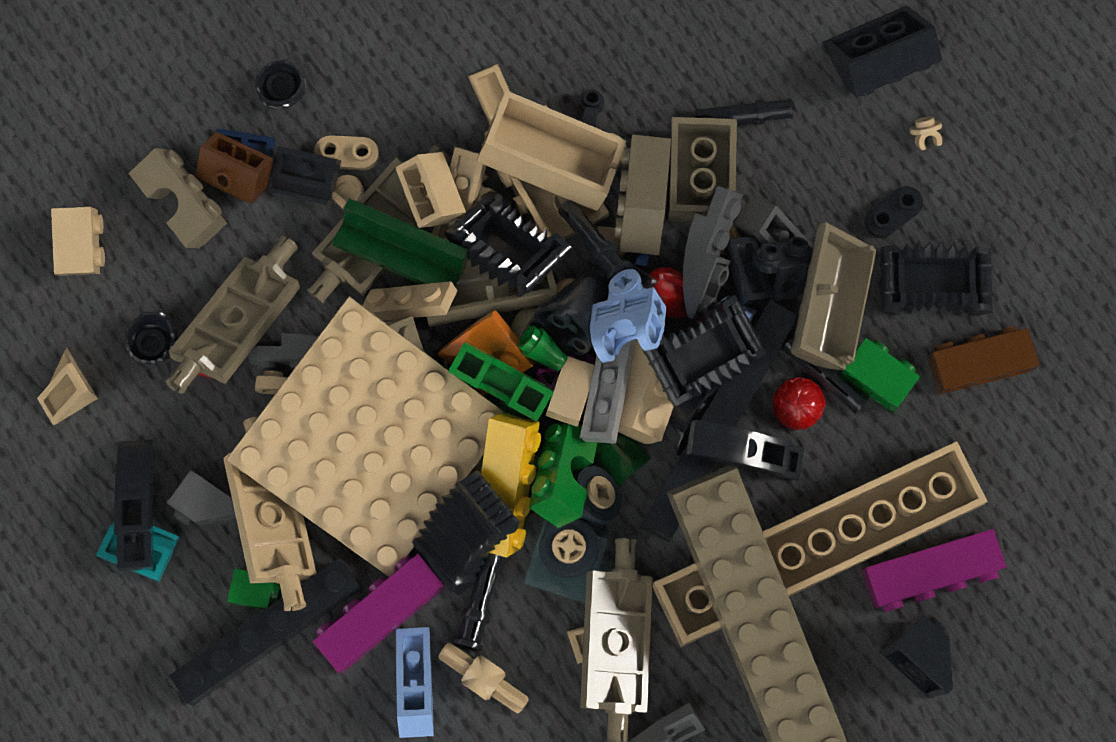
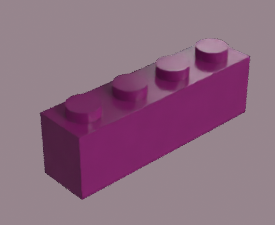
M994 529L866 567L862 570V574L873 608L883 607L884 612H889L904 607L902 600L915 597L916 603L936 597L935 590L946 587L948 593L967 588L966 581L978 578L980 584L999 578L998 571L1007 568Z
M419 554L413 558L410 555L403 558L394 567L397 572L387 580L384 576L379 578L368 588L370 591L368 596L362 601H359L358 598L351 601L342 610L344 616L335 623L329 620L315 632L318 637L313 640V643L339 674H343L445 588L444 584Z

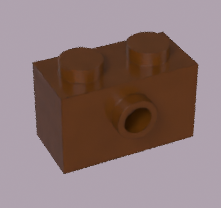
M216 131L200 148L195 177L213 187L236 196L240 200L252 204L267 188L273 158Z

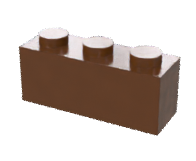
M1011 326L997 331L998 336L986 338L985 334H980L966 339V344L955 346L954 342H948L936 346L935 352L928 357L939 395L1034 371L1039 366V361L1028 328L1017 330L1016 326Z

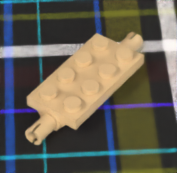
M256 417L244 420L243 425L246 432L257 419ZM228 453L223 459L250 584L279 583L284 610L290 611V607H292V611L300 610L306 606L300 581L309 580L317 574L304 516L227 461V457L230 455Z

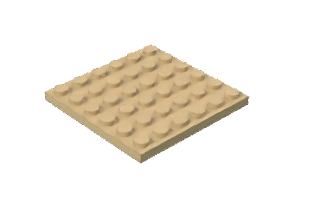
M349 296L227 457V461L388 577H391L396 571L395 565L413 549V539L422 536L419 529L426 528L423 521L431 519L429 511L437 509L435 504L443 502L442 496L450 494L449 490L456 488L455 484L465 479L484 455L489 418L506 412L463 380L448 373L447 368Z

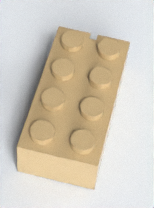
M505 90L496 108L476 162L598 211L609 193L616 172L615 169L619 164L626 140Z

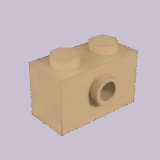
M443 152L418 154L395 167L418 228L443 225L466 213Z
M92 207L51 209L54 274L59 276L100 274V267L105 265L104 249L99 247V234H103L104 228L102 215H98V210Z

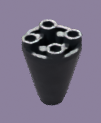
M596 268L584 272L539 306L529 323L530 326H535L537 329L543 328L567 356L586 354L593 346L590 334L593 304L606 301L608 298L609 283L606 280L607 275L602 270Z

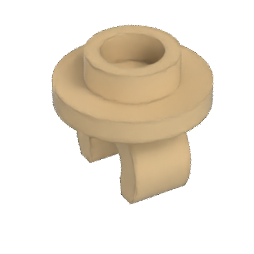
M932 116L915 120V125L910 127V134L916 135L915 144L920 150H926L924 141L930 135L935 145H942V137L937 132V130L942 128L941 121H934Z

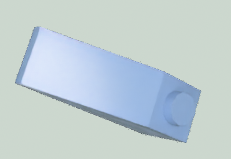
M429 627L396 629V687L399 738L434 736Z

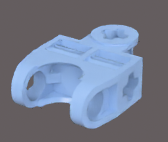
M627 269L616 274L609 283L608 300L593 304L590 321L591 341L598 358L603 363L614 360L615 355L619 354L623 345L631 340L638 339L644 351L655 349L660 344L665 326L666 306L654 287L643 288L641 277L636 270Z

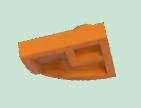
M493 310L464 330L438 352L442 359L452 365L463 343L467 341L521 372L531 368L535 363L534 360L521 354L522 350L517 347L519 338L496 310ZM478 388L483 396L488 394V392Z

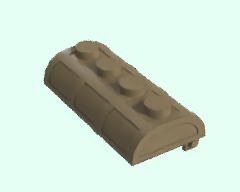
M825 222L819 224L816 229V237L807 271L808 275L799 309L791 353L816 366L846 370V365H850L855 359L876 249L874 246L868 245Z
M467 259L466 269L455 287L457 293L447 314L428 316V325L431 327L465 319L480 318L493 310L502 313L541 306L557 294L553 273L550 271L546 274L541 283H538L529 293L524 294L520 298L517 287L509 291L508 282L498 287L497 278L489 279L488 272L480 275L479 265L471 267V259Z

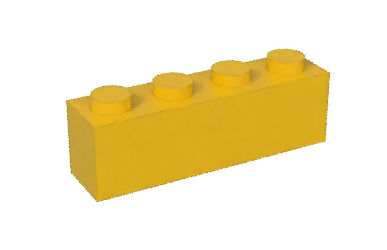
M501 413L489 418L481 475L488 483L492 484L495 492L507 506H510V510L520 521L515 533L506 535L507 539L500 541V544L494 545L496 549L489 551V553L507 558L519 551L525 543L526 530L523 528L525 517L530 511L529 505L531 501L528 495L530 485L533 483L536 475V466L533 465L534 456L541 442V434L538 433L539 421L536 422L507 413Z

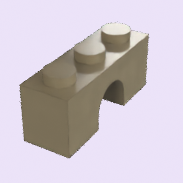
M154 148L128 174L147 198L161 200L172 191L176 194L178 209L167 224L185 248L199 249L227 224L221 216L222 210L217 203L208 199L202 192L203 186L201 182L185 170L182 166L184 161L179 154L173 150Z

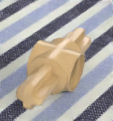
M447 643L443 647L438 657L439 660L463 676L461 684L471 689L484 700H490L491 697L495 698L518 714L526 706L529 700L528 696L504 680L506 672L482 655L474 659L452 643Z

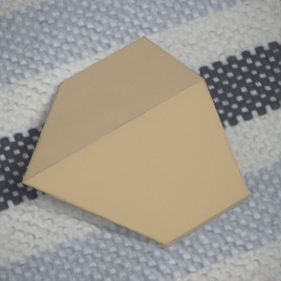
M66 347L49 385L37 399L51 423L56 425L98 398Z

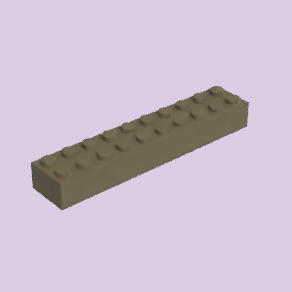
M726 466L667 491L666 493L767 742H847L738 469Z

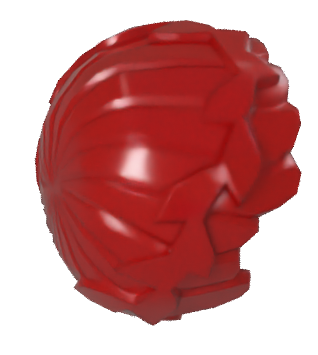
M803 377L790 378L784 381L776 390L772 400V409L778 422L791 430H804L813 426L822 417L824 407L826 406V399L820 386Z

